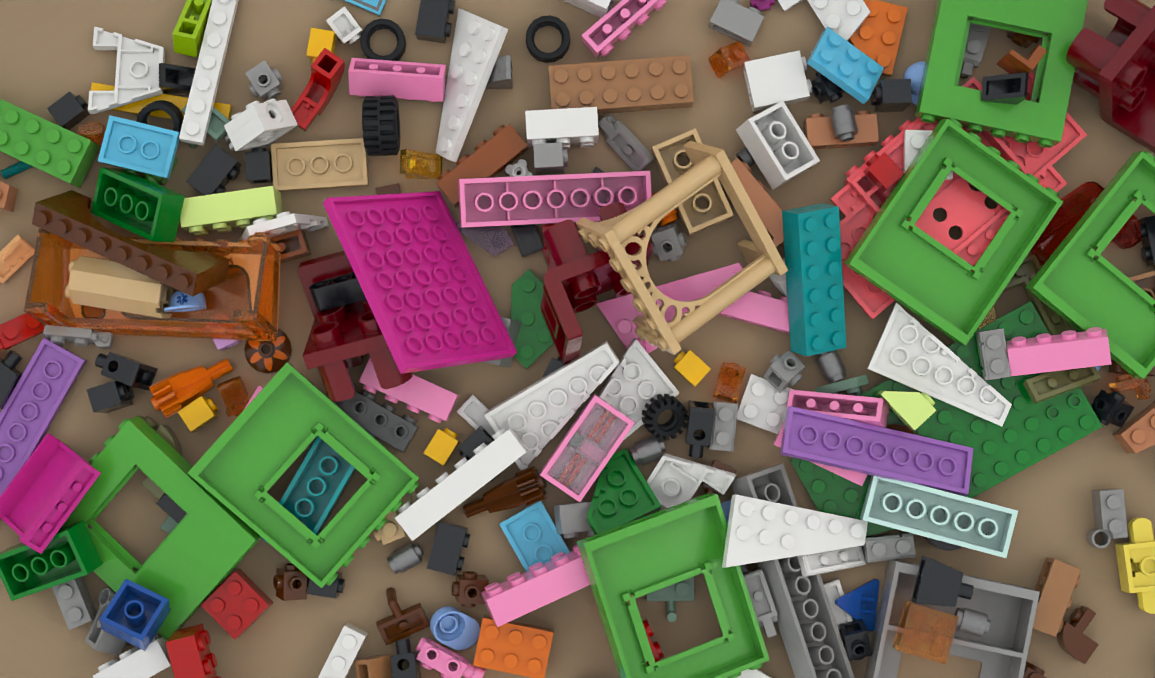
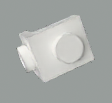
M345 6L326 20L343 44L347 41L349 44H352L361 37L359 32L362 31V28Z

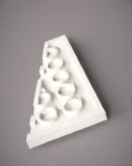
M458 8L436 146L437 154L454 162H457L508 32L507 28Z
M897 302L895 303L867 369L917 391L927 393L931 397L1002 427L1012 404L960 360L939 339L926 330L914 317L909 315Z
M735 494L732 495L722 568L865 545L868 521Z

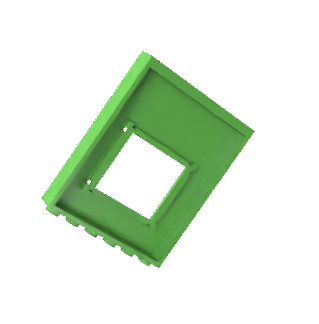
M937 0L915 117H920L921 121L926 123H935V121L953 118L960 122L962 127H967L968 131L973 133L986 131L990 132L991 136L997 138L1014 137V140L1020 143L1038 142V146L1044 148H1052V146L1060 143L1075 67L1067 62L1066 55L1070 45L1083 29L1088 0ZM970 23L1042 38L1041 47L1047 51L1037 64L1030 101L1023 100L1018 105L981 101V90L958 86Z
M950 118L939 121L843 264L957 344L966 346L1063 201L1057 197L1059 194L1049 187H1042L1038 184L1039 179L1029 173L1024 174L1019 170L1020 166L1012 160L1006 161L1000 156L1001 152L992 146H985L981 143L982 139L972 132L967 133L962 129L960 122ZM951 170L1010 212L974 267L915 226V223Z
M1147 151L1135 152L1130 156L1025 287L1078 332H1084L1092 327L1107 329L1111 359L1137 379H1144L1155 366V306H1153L1155 300L1100 254L1141 203L1155 214V157Z
M289 362L279 370L188 472L191 477L320 588L325 584L330 586L338 577L337 570L341 566L346 568L354 559L353 552L358 547L360 549L365 547L371 539L369 534L374 529L376 531L380 530L387 521L384 517L390 511L394 513L403 503L400 499L406 493L410 495L419 485L417 482L419 476L335 402L331 401L327 395ZM317 435L367 478L366 482L318 536L267 493Z
M140 416L132 419L126 418L118 426L120 431L105 441L103 444L104 450L101 453H96L89 460V463L101 474L61 528L84 521L103 563L94 572L116 593L124 580L128 579L169 599L171 611L157 631L167 641L175 630H179L184 626L262 537L191 477L188 472L193 466ZM138 469L146 474L187 513L143 564L134 558L95 520Z
M707 493L577 541L620 678H736L741 675L742 671L761 668L763 666L762 663L770 660L740 565L722 568L728 525L718 494ZM703 573L723 636L655 662L635 599Z

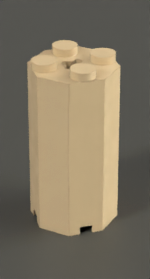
M79 256L77 260H71L69 264L70 278L69 284L65 289V296L71 298L73 304L157 318L171 317L172 313L165 312L164 308L169 307L170 297L174 292L178 291L177 289L112 260L88 256Z

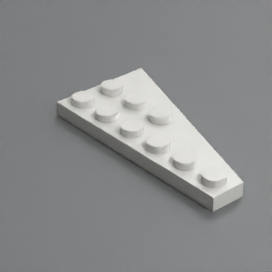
M634 338L598 396L634 420V425L623 439L625 440L644 424L642 422V417H644L642 410L647 411L645 404L648 403L650 405L652 403L649 399L653 397L657 400V395L659 394L663 397L664 394L676 397L680 392ZM575 432L569 443L576 447L583 436Z
M607 340L484 413V416L495 432H498L501 428L507 431L511 427L528 449L524 455L515 461L521 471L526 469L531 461L541 453L545 445L555 437L576 413L581 404L590 397V394L619 364V359Z

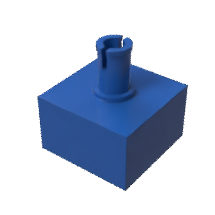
M125 579L99 619L102 630L146 651L171 611L169 599Z

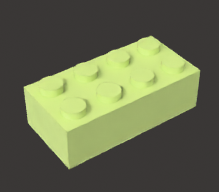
M274 186L184 198L180 215L181 228L189 233H194V236L208 235V231L217 230L218 233L231 232L233 227H241L242 230H245L247 226L253 225V221L257 219L267 218V221L276 218L277 214L283 212L281 192Z

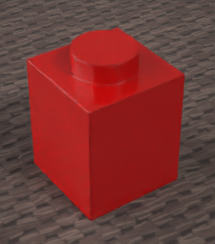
M885 152L880 157L875 154L865 163L868 168L864 173L882 192H885L904 174Z

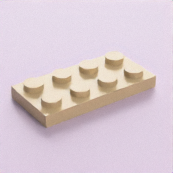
M363 138L271 144L273 186L280 192L369 186L367 153L364 148Z

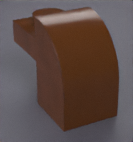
M1085 606L1075 609L1070 616L1072 621L1070 623L1064 621L1060 633H1057V641L1060 647L1083 664H1086L1099 645L1083 634L1096 615L1094 611Z

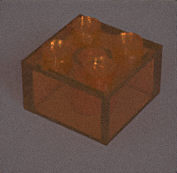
M905 601L893 648L903 653L946 665L959 616Z

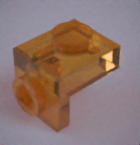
M740 41L720 48L708 58L718 78H722L730 71L742 67L744 62L751 61Z
M89 121L87 125H78L80 136L100 145L97 154H100L106 127L98 121Z
M723 362L718 374L713 397L736 403L746 368L736 363Z
M1130 374L1115 377L1117 382L1109 383L1111 392L1113 390L1120 392L1135 388L1138 400L1150 398L1149 393L1151 389L1147 379L1131 378Z
M241 377L232 378L219 383L217 386L227 407V416H239L251 399Z

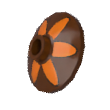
M270 326L269 331L255 330L246 340L244 348L245 356L250 366L263 373L279 371L290 360L292 352L291 342L287 335L280 329ZM265 345H269L271 348L268 354L263 352Z

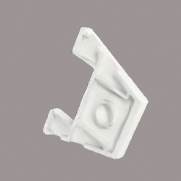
M778 0L785 12L803 1ZM807 0L825 29L829 27L846 41L853 36L871 13L863 0Z
M94 27V50H117L114 91H89V114H96L163 94V90L159 88V63H165L164 47L138 39L132 40L123 37L122 34L116 32L109 33L104 31L103 28Z
M289 211L277 214L276 218L267 221V218H261L253 221V225L246 227L238 243L239 247L299 229H306L308 232L329 227L327 217L291 214Z
M665 453L646 482L661 504V510L691 500L702 481L724 495L737 475Z

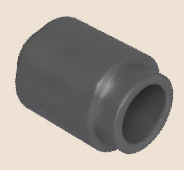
M850 105L832 108L830 119L835 139H840L841 142L853 140L855 138L854 135L858 133L854 112L850 109Z
M837 350L818 354L819 358L815 361L824 379L828 380L829 384L847 376L845 373L846 368Z
M651 436L634 443L635 446L630 447L636 465H646L661 459L663 452L666 451L663 441L657 439L656 436Z
M410 541L391 552V556L387 557V561L395 574L399 572L404 573L421 563V557L424 553L418 543L413 544Z
M965 607L963 609L957 608L954 613L952 627L957 628V631L981 638L983 634L988 633L991 620L987 619L988 615Z

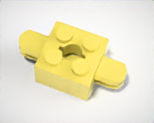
M1136 517L1128 522L1130 542L1115 544L1120 586L1123 592L1137 593L1140 610L1155 614V539L1153 527L1150 520Z

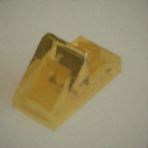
M408 149L400 150V174H405L406 178L438 179L442 174V156Z

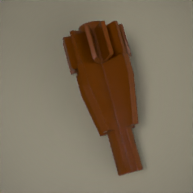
M535 466L515 473L516 477L503 481L482 494V499L464 505L463 510L466 517L469 518L486 510L489 513L513 509L527 503V506L545 500L547 499L545 495L547 493L544 489L547 488L545 478L538 475V470L535 469Z

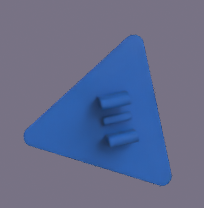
M873 579L835 600V604L853 619H862L868 631H874L879 580Z

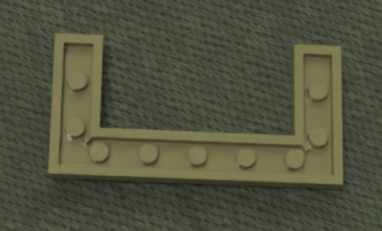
M1035 254L1027 256L1003 292L1023 286L1049 334L1059 335L1068 330L1076 331L1074 327L1025 288L1042 267ZM1096 367L1046 372L1025 380L1023 384L1035 405L1094 383L1101 376Z

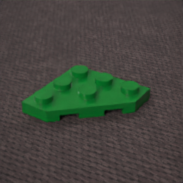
M529 269L512 284L511 319L521 322L515 346L517 353L514 356L526 369L554 344L540 310L544 284Z
M626 448L613 454L601 471L586 518L594 535L661 510V504Z

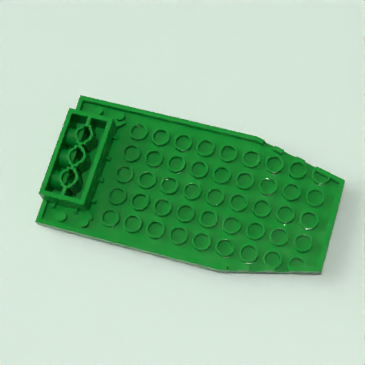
M1031 301L975 332L1004 328L1006 347L1007 341L1014 337L1023 336L1027 339L1035 338L1043 333L1049 334ZM975 333L966 346L956 342L947 346L960 360L982 378L981 370L983 367L980 365ZM1043 373L984 380L1012 404L1002 427L931 397L935 402L933 407L936 411L916 430L912 431L915 435L973 448L969 493L964 496L973 498L1103 427L1082 389L1078 388L1034 405L1023 383L1025 380ZM889 378L860 396L880 398L877 395L879 391H920ZM889 408L887 425L900 424L906 426ZM798 458L790 460L819 512L861 520L860 516L871 475H867L863 485L860 486L812 462ZM868 522L866 537L894 530V528Z

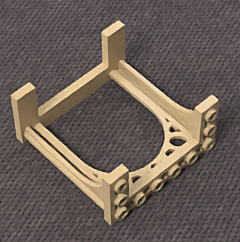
M693 141L683 145V148L694 167L632 210L608 220L594 222L583 217L575 222L579 228L580 238L585 244L589 243L593 247H598L608 253L611 258L609 260L611 267L616 272H619L622 280H620L622 286L634 298L632 300L633 305L639 312L643 313L644 317L639 315L632 320L637 327L635 329L637 336L642 341L646 340L652 346L656 345L663 352L667 351L673 355L682 350L679 345L681 341L774 273L781 276L788 271L725 151ZM719 178L753 241L742 239L736 244L749 265L702 298L692 301H677L668 298L656 288L648 273L646 252L650 236L664 216L712 181ZM642 230L644 232V236L642 238L633 236L636 233L640 235ZM636 242L640 246L639 252L635 255L627 254L625 247L628 243ZM638 260L640 263L639 268L635 269L637 266L631 261ZM646 282L649 283V286L647 288L645 286ZM658 299L662 301V305L660 308L659 305L655 303ZM673 305L675 307V315L670 322H666V309ZM687 307L688 311L682 313V308Z

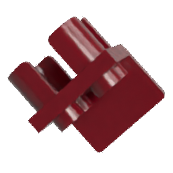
M1106 0L1104 2L1105 11L1117 17L1118 20L1106 39L1088 28L1082 29L1076 36L1066 55L1067 62L1079 70L1078 73L1074 71L1073 83L1099 98L1100 117L1107 124L1155 153V5L1153 8H1150L1138 0Z
M613 203L601 207L599 217L601 221L624 214L627 210L623 203ZM565 220L548 228L543 233V241L546 248L541 249L548 269L543 279L544 293L540 310L563 365L578 358L583 333L575 313H580L594 307L598 303L596 296L610 290H614L616 297L631 294L622 286L620 282L622 277L619 272H616L609 263L611 258L607 252L596 247V253L587 254L572 220ZM650 239L646 252L647 266L653 249ZM636 242L628 243L625 247V251L629 255H635L640 250V246ZM631 261L637 266L635 269H638L640 266L639 261Z
M345 251L303 261L298 268V274L314 316V322L302 356L307 370L318 367L328 398L335 402L354 397L355 389L348 369L360 366L363 362L362 355L369 353L379 384L383 389L400 386L409 381L413 376V372L400 374L367 299L325 311L316 310L309 287L316 282L354 272Z

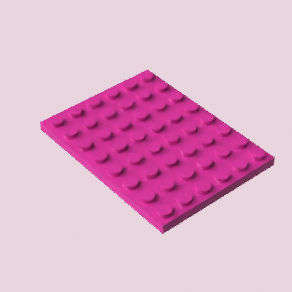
M440 191L330 197L323 202L400 374L511 358L517 353Z

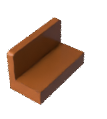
M1038 45L1024 58L1011 49L998 61L997 65L1009 74L1030 73L1047 50Z

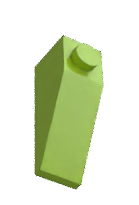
M212 0L186 1L172 33L175 53L198 57Z

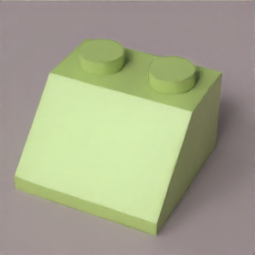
M879 391L877 393L880 398H884L889 408L911 430H916L936 411L933 407L935 402L927 393Z

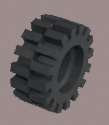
M659 394L657 395V400L653 397L649 399L652 403L650 405L648 403L645 404L647 411L642 410V415L644 416L642 417V422L645 428L659 440H662V438L665 441L669 440V436L673 439L676 438L675 433L681 434L683 431L680 428H686L687 426L684 422L688 421L687 409L674 396L664 394V397ZM665 410H671V419L665 424H658L657 419L659 415Z

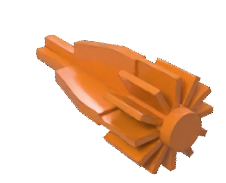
M226 358L207 369L204 366H199L179 372L150 386L149 389L154 396L150 398V401L156 411L161 409L164 416L168 418L205 394L214 386L212 381L233 371V368Z

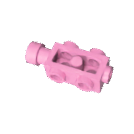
M422 637L416 648V651L419 652L416 658L420 661L419 664L429 670L436 669L441 672L440 675L443 678H461V676L465 678H483L486 669L473 666L461 654L455 653L430 638L425 639Z

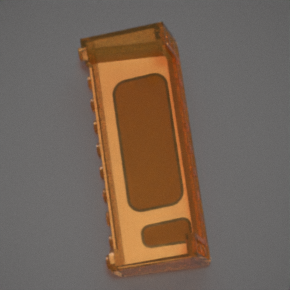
M38 229L24 312L45 326L85 328L98 332H110L113 335L254 341L277 340L281 248L266 233L255 232L254 235L249 236L248 240H239V243L230 242L225 239L208 242L199 238L193 239V241L175 238V242H156L127 236L126 238L155 247L191 252L212 251L230 259L226 281L202 292L206 299V309L168 312L172 313L170 318H157L73 304L71 298L65 296V289L69 284V264L71 260H77L79 256L110 259L46 230Z

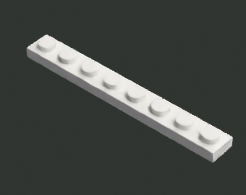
M212 0L179 135L181 142L204 146L239 0Z

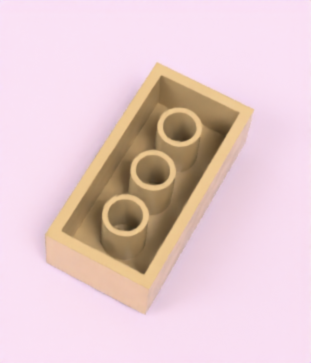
M696 128L652 147L651 153L655 157L654 160L666 186L694 167L683 145L689 141L703 144ZM718 178L676 207L688 237L730 220L734 216Z

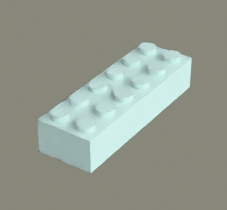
M871 475L860 519L1007 558L1018 511L915 483Z

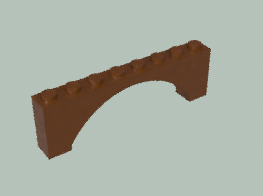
M70 190L35 202L32 225L190 296H195L226 281L230 259L212 251L191 252L172 250L143 244L123 237L99 223L89 211L91 198L76 191Z

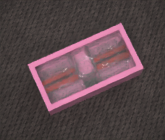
M593 394L540 471V476L578 502H581L634 425V420L596 394Z

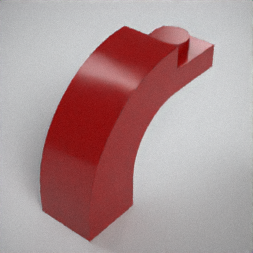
M326 48L322 50L311 65L309 82L291 107V111L298 124L297 126L304 131L308 129L317 115L320 116L334 95L344 72V60Z

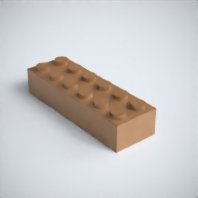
M690 55L548 66L552 109L597 107L598 114L689 108L694 103Z

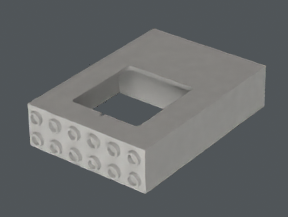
M899 560L887 561L875 629L871 641L872 656H868L864 678H897L902 649L905 645L980 661L979 678H1023L1040 594L1039 591L963 574L962 583L974 586L973 595L970 600L958 597L955 607L917 604L912 602L911 599L920 565ZM965 607L987 614V619L991 620L988 633L983 634L980 638L957 631V628L952 627L956 609H963Z

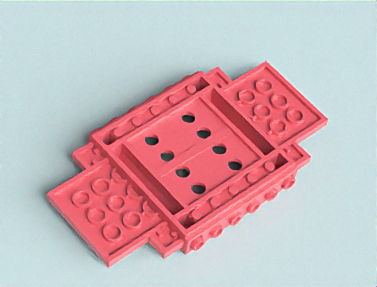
M1032 71L1028 74L1027 98L1024 99L1028 101L1031 100L1035 79ZM974 76L962 86L982 91V85ZM1068 112L1066 113L1061 142L1052 146V148L1040 147L1038 142L1033 141L1020 143L1015 141L1014 137L1009 136L1005 138L993 137L990 132L986 131L974 133L982 139V144L987 147L992 146L1001 152L1000 156L1003 159L1014 161L1020 166L1019 170L1024 174L1029 173L1039 179L1038 184L1044 188L1049 187L1056 192L1068 183L1052 165L1087 136ZM920 117L913 122L910 119L898 128L901 132L895 138L891 134L881 143L883 146L881 150L877 153L875 150H872L863 160L866 163L875 154L880 157L885 152L903 171L904 131H933L939 121L926 123L921 121ZM962 127L967 133L970 132L967 127ZM864 163L860 168L855 165L845 173L848 178L843 183L846 186L835 194L830 201L834 206H839V211L845 217L840 221L843 288L872 320L894 302L895 299L843 263L901 177L885 192H882L864 173L868 168ZM953 172V179L944 180L915 223V226L974 267L1010 212L999 204L994 209L987 208L985 205L987 195L980 190L973 191L969 187V182ZM937 208H941L946 212V219L942 222L936 221L933 217V212ZM952 226H957L961 229L962 236L960 239L954 240L949 236V229Z

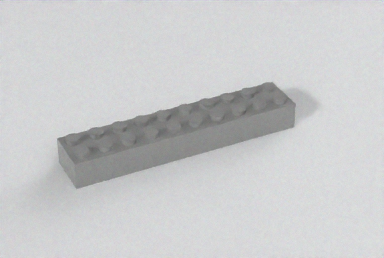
M783 463L738 477L731 483L736 495L798 507ZM798 556L757 562L759 569L762 568L778 614L777 624L795 678H854L821 575L803 577Z

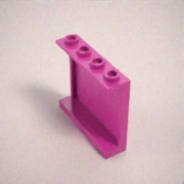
M47 433L1 494L0 519L20 536L19 540L23 544L42 554L101 472L65 443Z

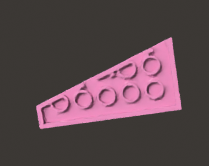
M739 262L656 286V288L668 298L677 301H692L708 295L744 267ZM632 294L597 303V306L627 349L634 338L648 354L658 348V346H652L646 340L642 341L635 333L637 327L632 320L639 315L643 317L644 315L633 305L632 300L634 298ZM658 299L655 302L659 305L660 308L662 305V301ZM673 305L666 309V322H670L675 315V307ZM687 307L682 308V313L688 311Z

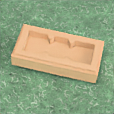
M19 234L0 251V282L2 284L37 252L35 247Z

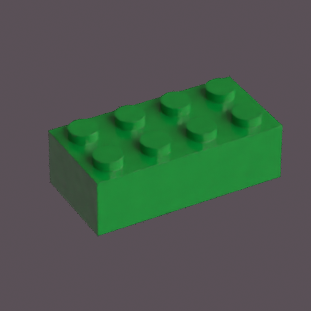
M100 167L90 213L150 241L175 242L185 196L124 169Z
M80 521L59 529L42 554L23 543L0 552V578L11 601L88 575L103 563L84 521Z

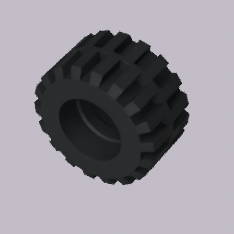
M394 95L366 96L362 104V130L364 148L368 156L397 155L400 150L399 107Z

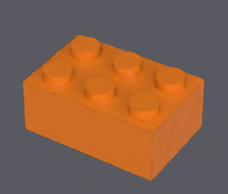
M484 615L473 666L531 678H545L554 629L510 621L497 627L491 616Z

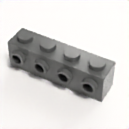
M355 390L353 398L335 402L369 433L402 452H406L420 428L415 425L417 420L406 414L403 417L395 414L396 408L385 402L383 405L374 401L376 397L364 390L362 394Z

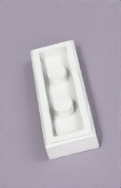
M861 546L798 556L803 577L866 565Z

